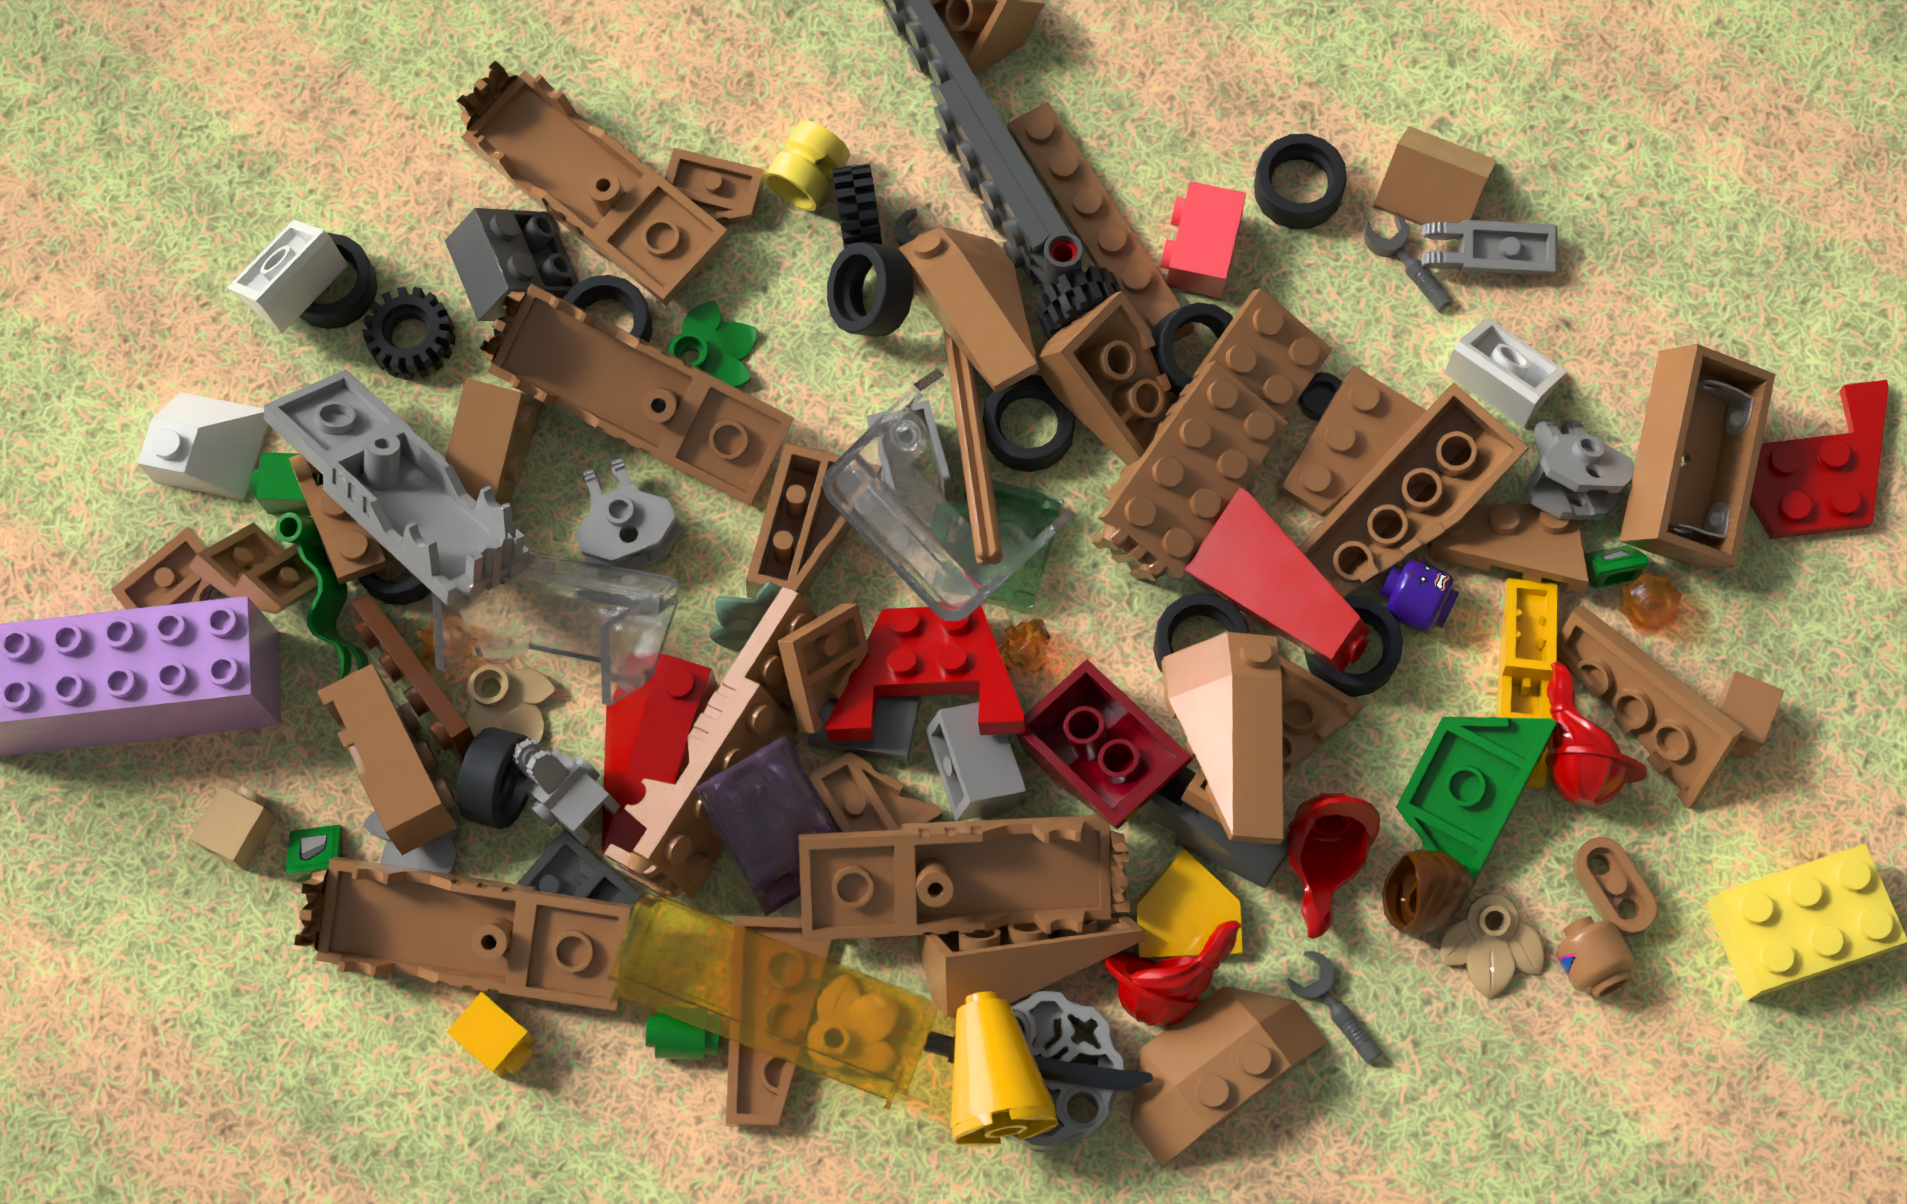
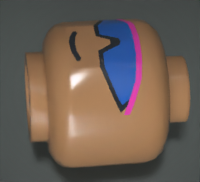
M1587 916L1573 922L1563 930L1567 938L1558 946L1556 955L1570 982L1577 991L1582 993L1592 992L1595 998H1600L1615 992L1632 980L1629 972L1633 969L1636 959L1615 923L1610 921L1594 923L1592 917Z

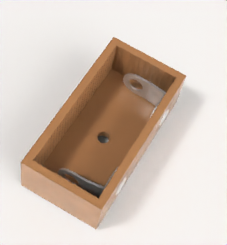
M1699 344L1665 349L1658 352L1619 542L1698 569L1737 566L1776 374ZM1682 457H1684V464H1683V465H1681Z

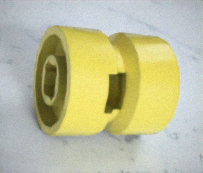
M801 121L785 143L787 152H780L765 173L764 180L768 187L783 200L802 210L814 211L830 188L828 180H833L832 169L844 167L850 158V150L837 135L827 128L811 121Z

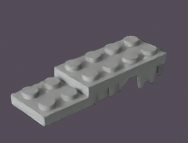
M343 370L264 405V421L323 475V490L447 606L462 598L470 600L477 597L485 588L490 590L500 585L501 578L511 579L520 575L526 566L529 565L530 550L524 545V535L516 529V537L514 536L511 505L506 503L500 506L495 500L490 486L480 490L476 502L466 493L453 465H449L446 462V458L437 450L431 449L430 444L426 440L418 437L406 422L348 370Z

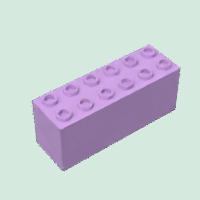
M248 596L0 624V757L282 725L278 630Z

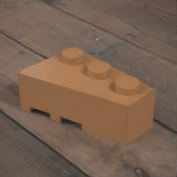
M785 443L746 577L747 598L756 599L758 592L767 582L793 590L803 598L880 487L881 467Z
M373 663L317 691L323 706L328 709L341 732L337 733L345 749L349 748L360 773L358 777L386 834L402 856L457 828V824L450 811V808L457 805V802L445 779L441 778L436 781L432 773L433 769L439 767V763L426 739L418 742L414 732L422 729L415 712L408 702L401 706L399 705Z

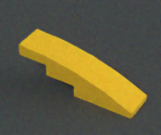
M1507 578L1500 641L1496 717L1552 718L1549 712L1551 705L1547 697V687L1552 677L1550 665L1557 660L1558 583H1537L1529 580ZM1547 747L1526 787L1544 789L1547 782L1548 765L1544 762L1545 755L1548 753Z

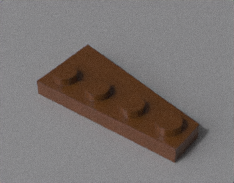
M367 592L351 603L360 619L359 622L353 625L354 629L369 650L376 646L379 648L383 655L378 658V661L393 683L399 680L403 682L407 688L403 691V694L412 709L419 717L424 714L432 723L428 728L444 751L450 749L462 766L466 752L475 738L469 725Z

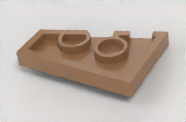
M1353 366L1320 418L1278 491L1303 507L1321 515L1357 485L1426 410L1366 372Z
M1532 504L1476 505L1458 524L1428 542L1429 557L1486 571L1491 570L1495 566L1522 572V579L1541 583L1543 577L1568 583V590L1586 594L1589 581L1578 520L1558 519Z

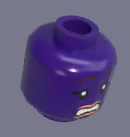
M1413 559L1405 565L1402 571L1392 568L1380 595L1389 598L1386 608H1388L1399 623L1421 633H1427L1433 630L1435 625L1443 628L1459 592L1453 589L1454 579L1449 573L1423 561Z

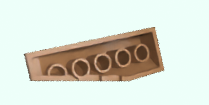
M1453 382L1298 548L1342 597H1345L1458 524L1526 453L1529 447Z

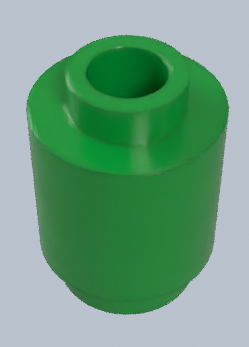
M659 1006L657 1016H647L645 1047H654L655 1058L705 1061L706 1056H718L721 1014H709L708 1008Z

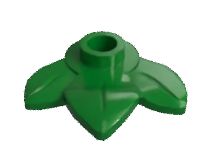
M715 301L701 304L688 312L684 318L682 333L669 343L666 352L682 359L686 352L695 351L699 354V358L690 364L738 388L751 380L747 367L741 361L753 350L758 338V330L756 327L743 323L721 322L719 307Z

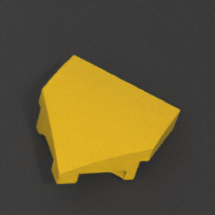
M1185 847L1173 858V862L1148 888L1144 889L1140 894L1141 898L1136 902L1137 924L1144 930V940L1138 943L1139 957L1199 955L1219 924L1227 921H1237L1241 925L1239 898ZM1242 925L1237 933L1235 947L1230 954L1243 953Z

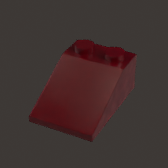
M1088 659L1080 664L1024 715L1026 734H1016L1023 751L1056 783L1116 830L1193 761L1192 756Z

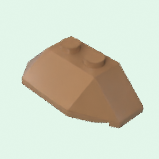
M1223 986L1196 1008L1192 1009L1180 1022L1171 1025L1141 1048L1138 1071L1151 1073L1153 1080L1135 1088L1130 1126L1163 1168L1315 1053L1328 1041L1296 1000Z

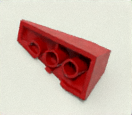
M623 654L606 699L604 790L621 807L614 816L603 808L602 855L605 854L610 844L629 853L636 854L633 850L647 828L624 808L627 804L636 805L643 800L646 794V787L641 782L644 778L675 785L688 766V735L694 728L693 725L700 714L705 711L708 706L707 703L717 687V681L712 668L666 654Z

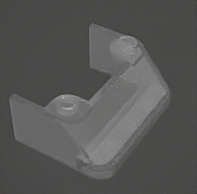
M937 368L914 383L827 470L823 479V490L829 502L937 616L947 621H959L969 616L1047 543L1075 513L1068 507L1035 539L1017 522L1011 520L998 521L1003 554L1002 561L998 564L986 566L976 562L971 525L913 465V462L925 451L929 441V433L924 421L912 410V407L944 376Z
M530 552L529 565L526 566L520 575L511 579L501 578L500 585L490 590L485 588L477 597L470 600L462 598L447 606L434 593L432 594L436 670L445 672L472 655L485 657V661L491 664H506L512 662L515 656L527 649L601 663L602 704L611 706L634 690L642 688L646 682L654 677L678 605V581L664 575Z

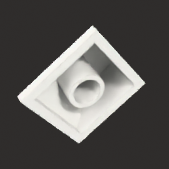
M180 392L151 419L137 464L154 483L246 501L251 487L252 473L257 467L269 429V424L264 421V408Z

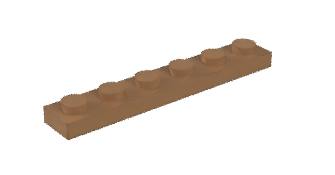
M1049 102L1009 122V133L1073 233L1081 240L1082 246L1093 264L1097 267L1098 271L1104 267L1114 274L1123 294L1152 334L1160 320L1168 313L1182 306ZM1193 323L1185 324L1177 330L1173 337V343L1193 333Z

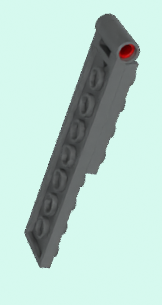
M884 0L889 9L886 11V17L891 29L897 37L905 35L911 45L908 47V54L915 69L919 73L926 71L933 82L930 84V90L938 105L934 107V113L940 127L935 130L940 146L946 155L954 153L961 164L958 167V173L965 188L970 193L975 190L978 192L984 202L980 205L983 217L991 230L999 228L1006 239V242L1003 243L1004 251L1014 263L1015 269L1022 266L1033 286L1043 282L1044 294H1047L1045 287L1049 283L1057 285L1060 283L1058 280L1059 276L1065 274L1069 278L1073 276V270L1082 269L1083 246L1081 240L1075 234L1070 233L930 1Z

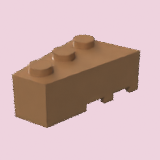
M465 378L445 457L446 462L449 465H453L466 493L476 502L480 490L490 486L497 503L500 506L509 503L513 510L511 498L523 472L525 458L544 403L526 393Z

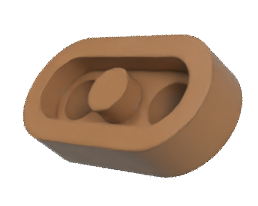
M1596 837L1585 842L1574 856L1573 871L1602 920L1615 923L1623 936H1635L1642 933L1653 923L1657 913V904L1652 892L1623 847L1616 841L1605 837ZM1591 859H1602L1607 864V873L1600 875L1593 872L1590 866ZM1619 903H1630L1635 908V917L1633 919L1622 917L1618 910Z

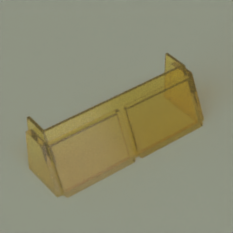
M650 892L645 894L635 904L607 979L608 982L616 984L609 1001L611 1003H615L622 997L884 1098L886 1099L884 1106L886 1109H890L895 1093L906 1096L938 1010L937 1004L923 995L803 949L799 950L785 942L668 897L657 896Z

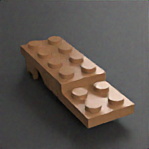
M495 60L489 66L491 70L489 77L479 78L473 84L474 93H470L467 96L462 94L456 100L462 110L461 120L467 129L461 136L465 145L598 255H605L667 306L730 238L728 230L650 166L643 165L641 159L631 151L627 152L623 144L614 137L610 138L605 130L592 125L579 115L561 90L557 91L541 74L534 78L525 70L519 76L507 73L504 67Z
M530 284L527 293L511 291L509 296H505L502 302L505 314L495 319L492 325L494 336L490 335L487 340L483 341L480 347L482 353L492 363L488 370L489 373L509 382L513 388L523 391L543 403L554 405L593 427H598L604 430L605 433L617 439L620 438L639 450L650 453L649 455L748 505L752 504L795 417L534 284Z
M1262 288L1253 290L1192 376V382L1187 384L1179 394L1180 399L1177 403L1172 404L1165 414V420L1159 423L1154 440L1139 460L1123 468L1120 471L1121 476L1119 480L1104 494L1110 501L1099 516V519L1105 523L1103 533H1099L1092 544L1098 549L1110 548L1111 558L1117 563L1127 562L1130 569H1132L1129 574L1135 579L1147 578L1155 581L1164 574H1167L1172 579L1181 578L1186 572L1184 569L1240 487L1244 488L1289 423L1285 420V417L1333 349Z
M786 587L781 588L721 681V686L707 703L708 706L700 714L693 725L694 728L688 735L689 764L677 783L674 785L644 778L641 783L646 787L645 797L638 804H627L624 808L647 830L633 850L636 854L629 853L610 844L604 855L616 862L620 868L626 870V875L631 880L649 888L664 899L668 897L674 898L680 894L692 899L699 886L708 879L714 862L726 843L736 835L740 821L754 799L758 798L763 792L769 775L780 758L789 751L793 737L799 730L788 718V714L793 708V703L778 645V640L818 618L799 593Z
M1099 815L902 824V830L798 834L803 941L923 935L925 932H933V935L949 934V931L975 933L974 930H984L987 932L1008 924L1035 923L1045 934H1051L1059 929H1070L1079 933L1083 932L1085 921L1110 920L1111 910L1130 912L1129 900L1126 895L1128 876L1123 868L1124 862L1129 861V851L1126 847L1125 835L1110 830V824Z
M341 857L331 858L327 870L313 872L311 879L302 883L301 893L306 894L308 904L300 909L299 919H301L305 927L295 935L294 945L309 946L316 950V961L340 964L339 972H362L369 974L370 977L393 972L418 976L434 983H439L440 981L447 982V985L462 988L465 985L473 986L475 990H499L498 993L612 1011H617L620 1008L634 905L536 891V887Z

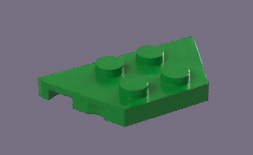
M1442 717L1396 808L1407 824L1418 834L1427 851L1446 852L1467 866L1474 881L1472 887L1467 892L1466 898L1471 893L1559 724L1558 721L1551 718Z

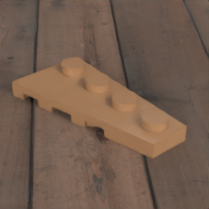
M1582 605L1575 609L1557 638V655L1594 698L1600 696L1613 710L1615 717L1612 720L1625 735L1631 732L1650 754L1646 760L1659 775L1665 772L1681 790L1677 796L1688 809L1701 799L1744 729Z
M1279 655L1282 675L1284 778L1356 718L1363 704ZM1200 767L1186 788L1181 800L1221 824L1206 792L1205 787L1208 782Z
M734 916L726 1126L779 1127L832 940L803 941L802 918Z

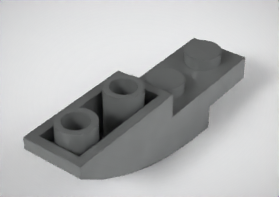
M1187 767L1136 812L1175 832L1176 844L1263 888L1267 887L1288 855L1289 843L1284 838L1280 845L1229 841L1222 824L1181 800L1186 788L1196 775L1194 771Z

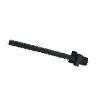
M929 1030L923 1051L947 1057V1062L954 1064L955 1035L951 1037ZM1033 1055L1043 1079L1118 1091H1128L1153 1080V1075L1149 1072L1093 1066Z

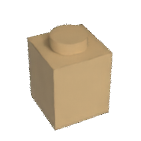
M221 785L189 839L203 850L246 871L276 817L264 807L268 800L244 786H241L238 792L235 793Z

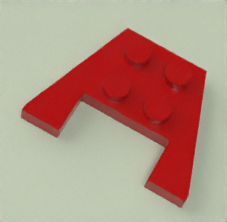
M1887 380L1846 384L1839 390L1849 433L1761 444L1750 506L1770 539L1868 528L1873 523L1889 389Z
M981 604L882 609L867 639L869 651L858 669L851 673L848 685L837 700L825 727L828 742L874 740L876 704L879 697L979 693L978 726L980 735L1026 734L1023 710Z

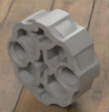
M1053 991L1034 992L1029 998L1010 1004L1019 1025L1025 1031V1039L1032 1055L1058 1059L1062 1054H1065L1060 1060L1076 1063L1078 1060L1098 1062V1065L1093 1066L1124 1070L1123 1057L1117 1051L1116 1044L1110 1033V1024L1094 1007L1083 1006L1075 1001L1066 999L1061 992ZM1054 1020H1061V1038L1046 1051L1043 1047L1055 1036ZM1072 1023L1075 1026L1078 1025L1083 1030L1087 1029L1090 1025L1095 1028L1093 1041L1096 1044V1048L1093 1045L1090 1046L1085 1041L1081 1042L1078 1046L1073 1043L1075 1030L1072 1027ZM1043 1079L1057 1109L1058 1125L1045 1133L1018 1140V1134L1007 1137L1027 1145L1030 1150L1043 1152L1058 1151L1061 1146L1074 1143L1082 1138L1089 1139L1108 1121L1109 1111L1119 1091L1059 1081L1052 1082L1051 1080ZM1079 1097L1089 1098L1096 1105L1098 1114L1088 1123L1074 1121L1067 1110L1072 1100Z

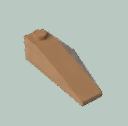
M938 226L898 248L910 264L914 278L913 290L995 393L1039 371L1015 265L993 239Z

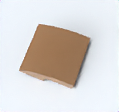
M254 522L197 553L189 565V568L203 580L229 597L248 596L259 610L273 614L281 612L318 589V579L314 571L301 559L296 544L285 550L282 549Z

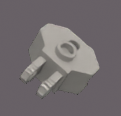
M1541 419V421L1536 423L1533 433L1541 460L1524 488L1530 504L1558 519L1603 520L1619 504L1621 499L1618 493L1632 482L1635 468L1632 459L1602 443L1600 436L1588 435L1586 429H1583L1584 425L1581 424V421L1568 420V422L1563 424L1560 432L1554 420ZM1576 499L1581 503L1582 507L1575 506L1572 503Z
M622 457L611 461L614 477L621 487L605 494L602 493L603 486L593 468L582 472L592 496L589 499L592 509L575 534L589 568L616 576H621L665 559L681 534L669 499L639 491L636 483H631ZM639 552H642V553H641L640 555H638V556H631V555L637 554V553H639Z
M526 739L516 744L517 746L513 754H511L513 756L512 760L528 777L521 786L533 800L529 808L550 828L557 822L564 830L585 846L592 839V836L583 827L601 807L612 816L621 807L596 782L601 775L580 755L572 761L558 749L549 753L532 739Z

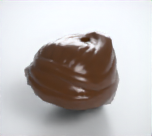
M1421 849L1404 853L1392 867L1384 882L1382 900L1385 917L1399 932L1407 934L1413 939H1417L1426 933H1435L1444 927L1461 909L1467 892L1472 887L1474 881L1471 872L1467 866L1446 852Z

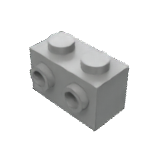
M979 702L940 709L925 730L955 821H964L1012 811L1026 792V773L1022 764L1015 759L1010 745L1011 734L980 735L978 726Z

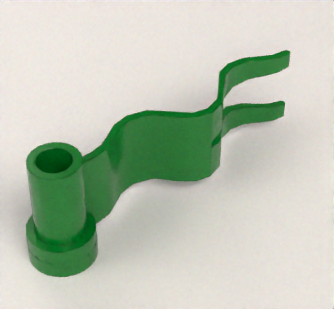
M292 512L281 515L277 520L275 528L277 536L282 541L296 544L301 559L314 571L318 579V593L307 614V627L313 636L333 645L338 652L340 658L338 681L349 675L352 666L349 649L356 657L358 670L369 665L368 657L363 649L343 640L336 630V620L347 599V583L339 584L312 516L305 517Z

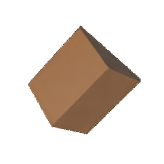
M1408 126L1397 143L1373 207L1395 216L1398 214L1405 220L1421 226L1429 222L1461 223L1463 220H1472L1497 160Z

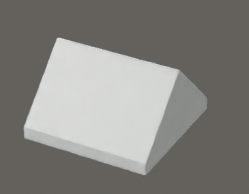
M293 220L228 286V289L278 332L283 334L342 273L348 264L332 238L324 230Z
M1488 317L1456 343L1444 372L1446 376L1522 428H1525L1567 373L1562 367Z

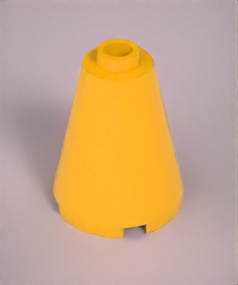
M993 991L979 992L965 998L966 1004L957 1009L951 1115V1132L953 1133L955 1144L971 1147L1001 1144L1000 1137L1018 1134V1140H1022L1053 1129L1058 1125L1057 1109L1009 1000L998 998L997 993Z

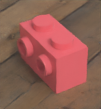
M1190 181L1186 198H1176L1171 225L1178 226L1179 228L1175 241L1166 240L1160 268L1169 269L1167 285L1170 288L1223 299L1243 215L1246 193Z

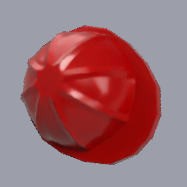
M1553 662L1550 665L1552 677L1547 687V697L1551 705L1549 711L1550 715H1552L1551 719L1558 721L1559 724L1547 745L1548 753L1545 755L1544 761L1549 767L1552 785L1561 796L1577 805L1588 807L1603 805L1612 801L1620 793L1625 783H1635L1647 777L1646 765L1621 754L1619 746L1608 732L1579 714L1575 706L1573 678L1564 664Z
M1321 792L1319 795L1301 803L1295 812L1294 819L1288 825L1286 840L1289 843L1288 858L1291 867L1304 883V896L1300 912L1307 925V937L1310 939L1322 936L1331 927L1334 920L1332 901L1334 892L1352 880L1362 869L1367 860L1370 846L1375 842L1379 833L1380 813L1373 804L1363 799L1348 797L1343 793Z
M1227 921L1219 924L1198 957L1175 956L1155 962L1146 957H1139L1135 953L1120 951L1105 958L1106 969L1118 979V997L1122 1007L1137 1022L1144 1023L1147 1026H1170L1180 1022L1189 1014L1192 1008L1197 1007L1202 996L1201 993L1207 989L1213 978L1214 970L1219 968L1220 962L1228 957L1234 949L1237 933L1241 928L1240 923L1237 921Z

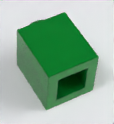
M261 452L259 469H254L252 473L251 491L253 497L256 498L267 514L292 512L299 515H311L289 461L290 457L300 453ZM321 473L313 476L317 486L323 484V475Z

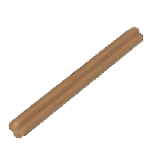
M943 328L976 562L982 566L998 564L1003 559L976 370L974 365Z

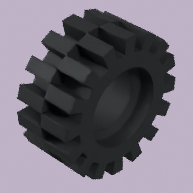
M870 163L832 169L844 249L852 243L859 242L882 245Z
M1089 266L1086 273H1083L1082 269L1078 268L1073 270V276L1069 278L1065 274L1059 276L1058 280L1060 283L1057 285L1049 283L1045 287L1047 294H1039L1037 297L1038 304H1035L1034 309L1049 341L1060 329L1108 297L1122 290L1114 274L1109 272L1107 268L1102 267L1098 271L1096 266Z
M406 287L397 288L399 297L392 298L390 292L387 291L382 294L385 304L381 306L374 301L370 306L374 315L365 314L363 322L367 329H362L367 348L377 365L382 370L386 368L389 375L397 378L399 373L403 375L405 380H413V373H419L421 378L430 376L427 369L432 366L436 371L443 367L442 357L449 359L453 353L450 344L455 345L454 326L442 302L439 303L437 297L431 292L425 296L422 288L413 287L412 294H409ZM408 319H416L427 325V335L417 346L403 349L397 347L392 342L393 331L401 322Z

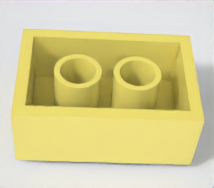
M1866 843L1719 892L1706 903L1746 1001L1891 953L1907 943L1905 932Z

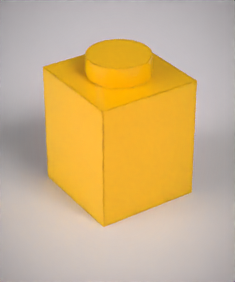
M482 992L446 1031L500 1079L507 1071L512 1075L517 1073L527 1063L533 1053L529 1046L534 1042L535 1038Z

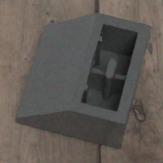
M474 208L444 240L478 321H495L496 318L504 316L505 309H503L504 305H502V302L506 295L509 296L511 291L527 293L530 284H534L563 299L573 286L579 283L553 219L548 212Z

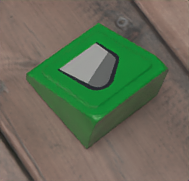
M1629 545L1584 554L1589 583L1594 589L1635 581L1649 563L1645 554Z
M341 825L290 831L286 874L294 882L310 880L313 872L327 870L329 868V861L333 857L344 858Z

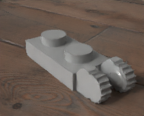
M1463 220L1461 223L1429 222L1422 225V237L1431 240L1459 238V252L1431 251L1422 254L1423 267L1432 269L1458 268V271L1540 276H1553L1557 273V225Z

